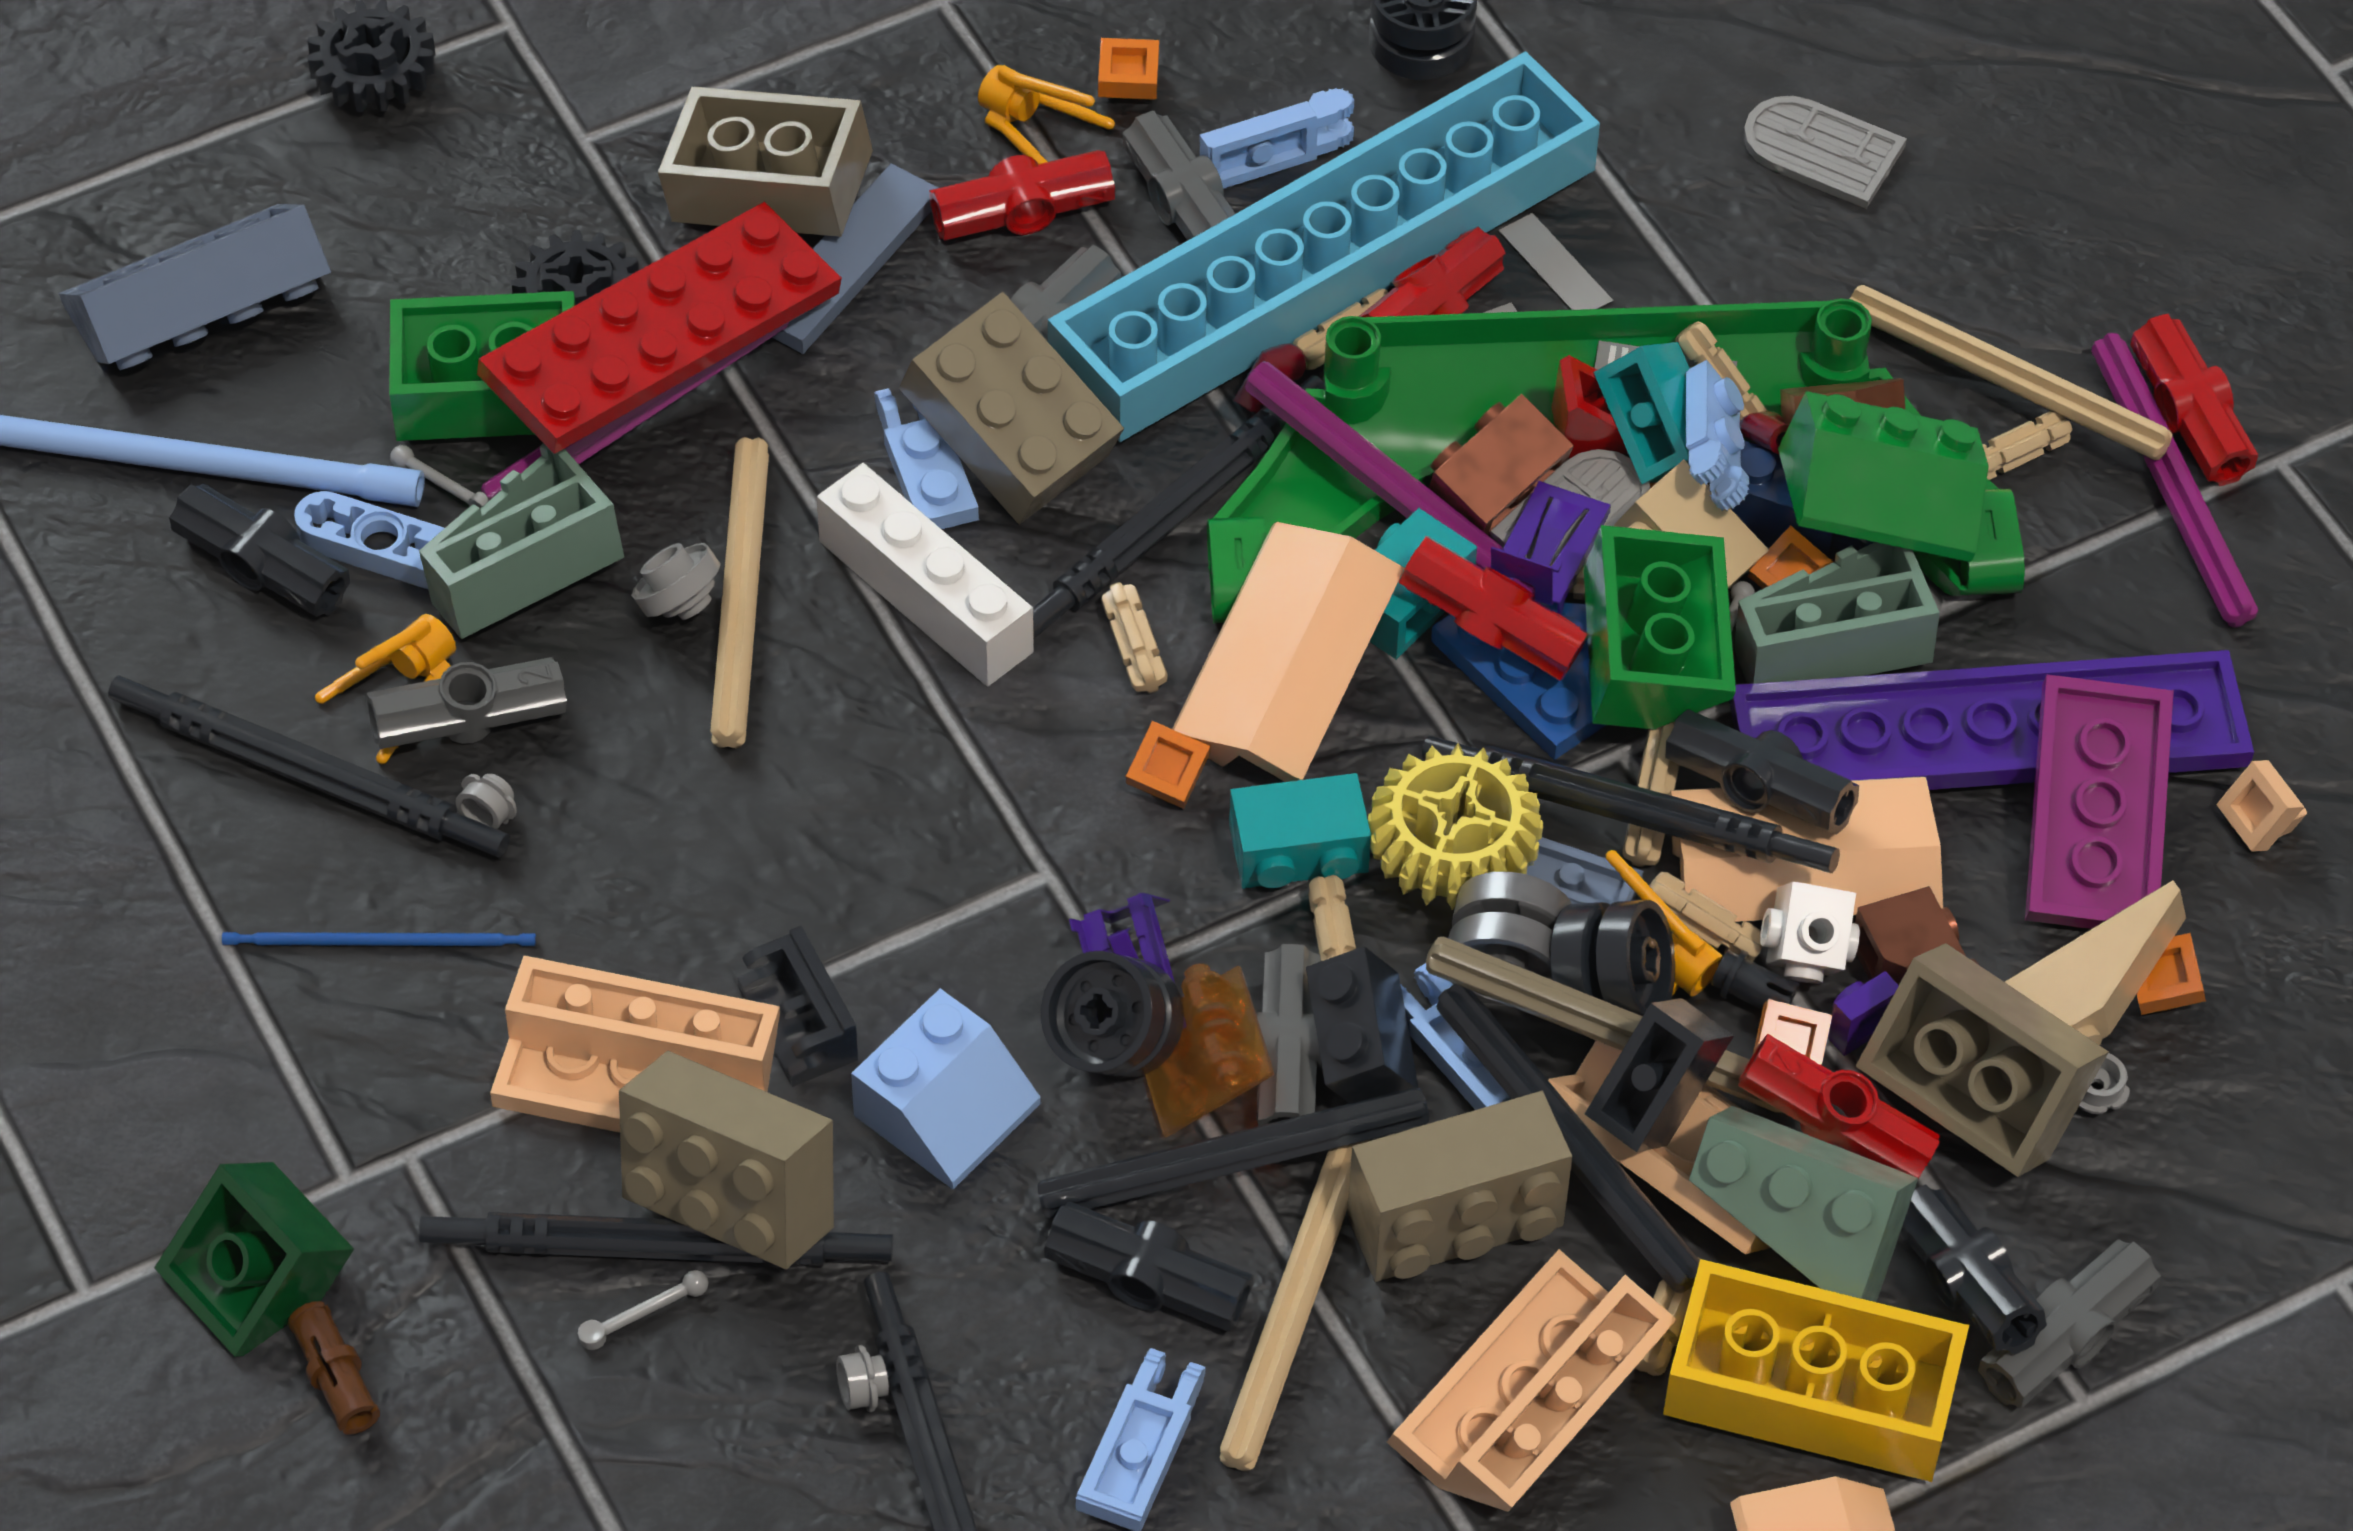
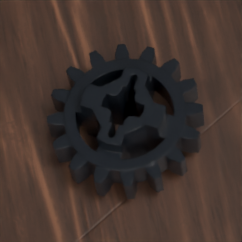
M362 0L356 1L355 12L350 14L338 7L333 10L335 22L332 24L319 20L316 24L318 36L308 38L309 55L307 60L311 79H316L319 94L324 95L332 92L334 105L338 107L345 104L349 99L354 100L357 112H363L370 102H376L381 112L387 111L388 100L396 98L403 104L409 103L408 90L412 88L424 91L427 88L425 75L435 74L436 71L433 33L427 32L425 19L417 17L410 20L409 7L405 5L399 7L395 12L388 11L387 0H380L375 9L368 10Z
M574 230L571 235V241L564 243L558 236L553 234L549 236L550 248L544 250L532 245L528 248L530 262L517 261L515 265L517 279L511 280L512 294L574 291L575 305L639 271V261L637 257L626 258L625 244L622 242L613 244L609 248L606 247L604 233H597L590 242L583 241L580 230Z

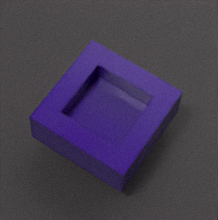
M1886 971L1865 984L1858 981L1849 985L1835 999L1828 1039L1843 1056L1870 1040L1899 985Z

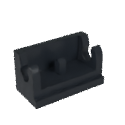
M802 926L789 930L790 934L760 945L745 954L742 959L746 967L753 970L738 977V988L745 1000L780 1007L774 1054L792 1087L858 1061L856 1023ZM769 962L767 965H765V966H763V967H761V968L754 969V968H757V967L761 966V965L764 964V963Z

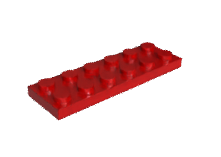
M764 201L482 356L478 360L477 375L556 454L839 294L842 277Z

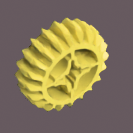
M1458 743L1452 750L1451 755L1442 756L1432 745L1426 753L1425 761H1421L1408 754L1403 762L1402 770L1389 768L1388 774L1384 778V786L1377 787L1376 792L1373 794L1372 813L1368 814L1371 832L1370 849L1374 859L1382 860L1381 869L1384 872L1385 879L1399 877V886L1403 895L1417 888L1421 889L1422 898L1426 906L1436 895L1447 897L1446 900L1453 910L1460 887L1477 875L1489 872L1527 874V866H1533L1534 861L1538 857V840L1542 838L1543 821L1540 820V803L1537 799V793L1528 792L1529 784L1526 781V775L1517 774L1510 776L1511 767L1507 758L1494 764L1488 763V755L1484 747L1474 757L1464 756Z

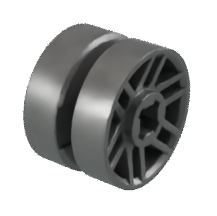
M1489 872L1477 875L1466 881L1459 889L1449 939L1552 980L1551 942L1553 930L1560 912L1572 903L1560 889L1549 882L1531 875L1516 872ZM1474 992L1475 995L1483 1002L1509 1006L1507 1004H1504L1502 1002H1499L1497 1000Z

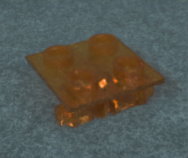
M1195 964L1184 973L1185 979L1181 984V988L1185 996L1182 998L1187 1027L1182 1030L1178 1045L1171 1056L1160 1067L1145 1074L1161 1130L1165 1137L1172 1135L1275 1075L1242 968L1238 965L1222 975L1211 971L1207 964Z

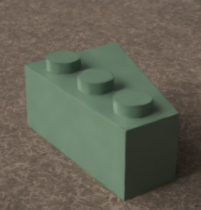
M543 443L540 446L542 456L521 474L512 470L500 480L502 490L481 508L472 504L419 550L432 605L461 639L624 558L613 503L565 449L554 454Z
M1877 542L1858 551L1853 546H1850L1836 553L1835 562L1811 574H1808L1803 569L1739 600L1734 650L1747 684L1865 676L1933 663L1940 612L1913 550Z
M1731 1106L1709 1117L1689 1181L1820 1289L1877 1302L1918 1178Z

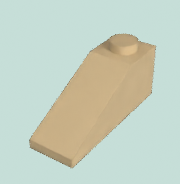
M2172 880L2008 979L2005 983L2100 1045L2102 1039L2111 1034L2138 990L2185 921L2186 915L2180 889Z

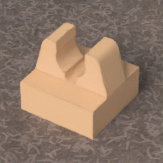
M2269 760L2252 761L2216 804L2251 851H2268L2279 837L2292 832L2307 814V810Z

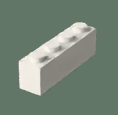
M860 464L817 496L819 542L984 685L990 686L1034 652L1033 607L866 464Z

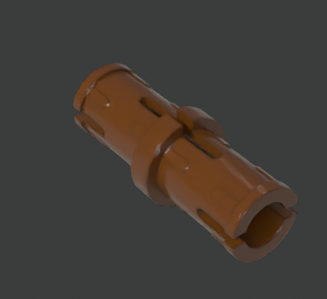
M310 1302L297 1308L290 1315L288 1326L294 1332L308 1361L306 1375L314 1389L323 1392L340 1431L347 1435L365 1431L377 1422L380 1417V1409L374 1403L359 1373L362 1361L353 1346L345 1344L331 1316V1310L328 1305L325 1306L324 1302Z

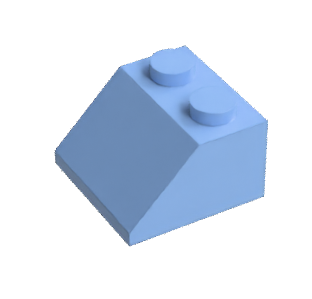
M941 988L851 1073L854 1116L952 1190L1041 1104L1040 1095L991 1025Z

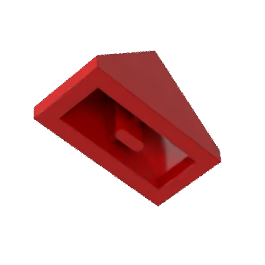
M1570 355L1559 362L1552 402L1555 427L1574 445L1569 458L1574 457L1578 453L1596 449L1628 454L1593 373L1597 369Z

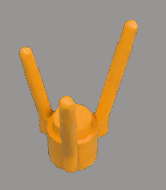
M1002 64L996 65L987 73L978 92L979 105L989 110L985 118V124L1000 131L1023 155L1032 157L1038 164L1048 161L1011 124V122L1016 120L1027 121L1036 111L1038 104L1045 105L1107 130H1111L1115 126L1113 119L1083 107L1094 105L1095 99L1091 95L1020 74Z
M423 614L402 632L359 656L355 661L356 667L315 695V700L319 704L327 702L391 661L397 670L408 678L414 679L420 675L426 676L425 681L440 679L443 672L451 666L446 660L455 653L456 642L451 632L439 619L433 615ZM398 746L380 749L376 755V761L379 764H385Z
M1615 850L1608 851L1606 853V860L1620 874L1622 879L1642 900L1656 902L1668 920L1675 950V981L1672 995L1679 987L1692 997L1697 995L1712 981L1723 955L1695 932H1692Z

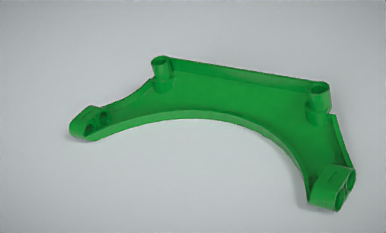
M1840 298L1830 301L1385 317L1347 316L1334 321L1327 329L1324 361L1325 389L1306 388L1305 391L1429 488L1435 472L1430 466L1436 457L1454 441L1464 446L1478 433L1474 429L1478 420L1498 402L1507 407L1518 396L1523 394L1555 426L1552 402L1560 360L1570 355L1595 368L1599 340L1639 347L1676 342V337L1685 328L1699 321L1705 324L1716 338L1715 347L1723 348L1732 361H1737L1736 368L1750 386L1748 393L1756 394L1767 411H1774L1780 414L1781 417L1780 389L1893 379L1886 367L1869 369L1867 348L1872 322L1869 311L1861 303L1852 299ZM1905 396V410L1921 416ZM1286 423L1257 467L1214 518L1207 519V549L1213 624H1224L1274 523L1281 522L1351 536L1356 539L1374 523L1396 509ZM1987 479L1977 550L1972 562L1913 550L1921 571L1944 593L1951 596L2022 593L2025 576L2024 552L2015 500L2011 489H1999Z

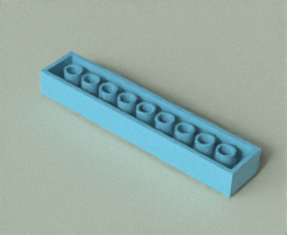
M1525 51L1049 318L1048 343L1124 427L1118 439L1119 442H1122L1253 367L1263 350L1281 344H1293L1294 339L1311 329L1317 330V325L1356 302L1362 304V298L1375 290H1387L1394 286L1392 281L1400 273L1424 258L1438 254L1447 244L1457 239L1465 231L1479 226L1484 232H1488L1593 172L1596 166L1600 122Z

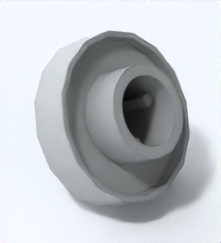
M680 543L673 544L655 554L643 565L640 570L643 578L634 587L631 596L647 617L662 614L664 617L678 615L681 620L688 619L702 611L710 603L712 598L709 592L714 587L715 581L713 578L719 571L721 563L705 543L694 544L686 548Z

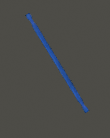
M223 932L222 945L253 943L255 945L503 946L505 944L536 946V933L504 935L502 933L257 932L254 934H239L237 932Z

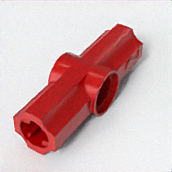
M1096 150L1038 164L1030 156L1016 155L1003 159L996 164L987 177L929 190V198L934 225L940 239L949 240L1007 226L1008 230L1014 234L1027 235L1047 227L1057 213L1115 200V184L1111 173V165L1105 151Z
M1479 226L1465 231L1457 239L1447 244L1438 254L1424 258L1400 273L1392 281L1395 288L1358 317L1462 314L1469 307L1466 300L1504 270L1503 257L1506 252L1495 235L1487 234Z
M2169 314L2150 318L2144 326L2133 332L2130 346L2154 386V400L2172 434L2176 432L2181 433L2208 481L2217 482L2219 487L2238 482L2244 474L2255 468L2258 453L2233 412V393L2226 374L2218 366L2207 367L2180 319H2172Z
M1425 536L1419 547L1415 550L1398 582L1405 586L1407 590L1429 601L1430 604L1438 606L1455 617L1454 622L1470 634L1497 649L1502 650L1503 647L1509 649L1560 681L1563 680L1577 659L1590 635L1581 629L1582 627L1577 626L1561 614L1551 611L1533 600L1534 594L1517 582L1492 568H1480L1429 536Z
M1768 1033L1758 1045L1739 1078V1087L1800 1122L1801 1130L1804 1134L1842 1149L1844 1148L1847 1151L1918 1179L1932 1159L1940 1142L1939 1134L1878 1099L1877 1090L1872 1082L1863 1074L1853 1070L1832 1072ZM1831 1104L1838 1106L1845 1113L1846 1117L1834 1110Z

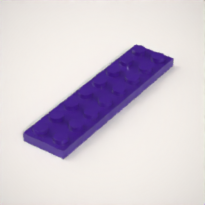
M2229 650L1735 685V695L1733 699L1729 700L1734 729L1753 738H1756L1763 731L1773 730L1781 732L1796 744L1803 760L1849 780L1926 777L1929 790L2035 782L2042 684L2047 674L2174 690L2168 773L2248 767L2254 755Z

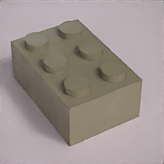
M691 86L658 170V175L672 222L721 226L765 201L796 233L842 237L873 148L861 100Z
M1001 292L912 359L899 386L901 392L1019 525L1107 458L1124 430L1119 421L1004 292Z
M1945 943L1913 958L1855 1067L2019 1177L2050 1159L2109 1051Z
M666 1051L619 1090L622 1198L784 1269H788L834 1228L832 1119L671 1051Z
M1543 1090L1352 1146L1347 1217L1374 1281L1378 1282L1395 1276L1401 1279L1411 1278L1421 1274L1431 1265L1458 1257L1463 1260L1474 1259L1486 1254L1495 1246L1519 1239L1525 1241L1538 1240L1549 1235L1556 1228L1562 1227L1565 1217L1572 1154Z

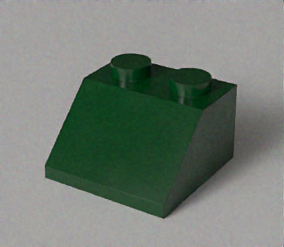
M274 1162L220 1164L154 1269L234 1357L245 1356L287 1326L290 1315L297 1308L310 1302L321 1301L354 1251V1248Z

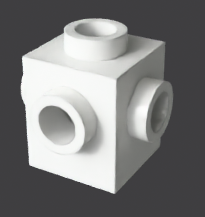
M1794 881L1778 887L1774 909L1768 908L1766 910L1761 926L1760 943L1761 946L1768 947L1766 964L1784 967V978L1813 984H1822L1824 975L1829 976L1844 971L1846 962L1854 960L1859 944V925L1852 923L1856 893Z

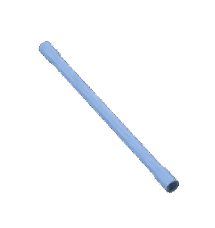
M0 415V446L356 495L370 501L419 507L424 491L425 478L422 470L373 463L357 465Z

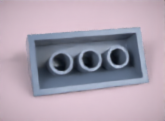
M276 204L58 294L64 308L96 361L105 364L116 362L118 369L121 370L152 358L153 355L149 347L171 339L174 347L206 336L208 331L205 324L227 316L230 324L251 318L264 311L261 301L282 293L284 300L289 301L309 294L319 288L315 279L331 273V270L305 205Z

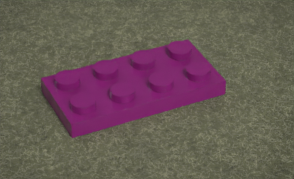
M2046 675L2042 684L2025 912L2026 921L2093 929L2161 888L2174 690Z

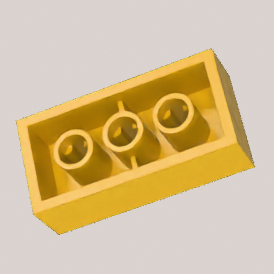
M1700 1259L1669 1375L1663 1415L1932 1482L1969 1325Z

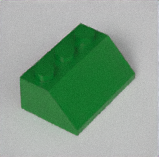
M574 291L390 299L389 395L396 441L534 434L477 375L478 360L482 356L575 306Z
M1805 391L1778 448L1798 526L1972 562L1977 550L1989 469L1978 428L1970 427L1959 420L1948 419L1942 421L1915 415L1899 407L1882 408L1859 403L1839 394L1827 396Z
M1601 525L1584 567L1587 632L1590 634L1588 637L1593 724L1657 729L1675 722L1687 709L1698 713L1733 699L1736 687L1724 537Z

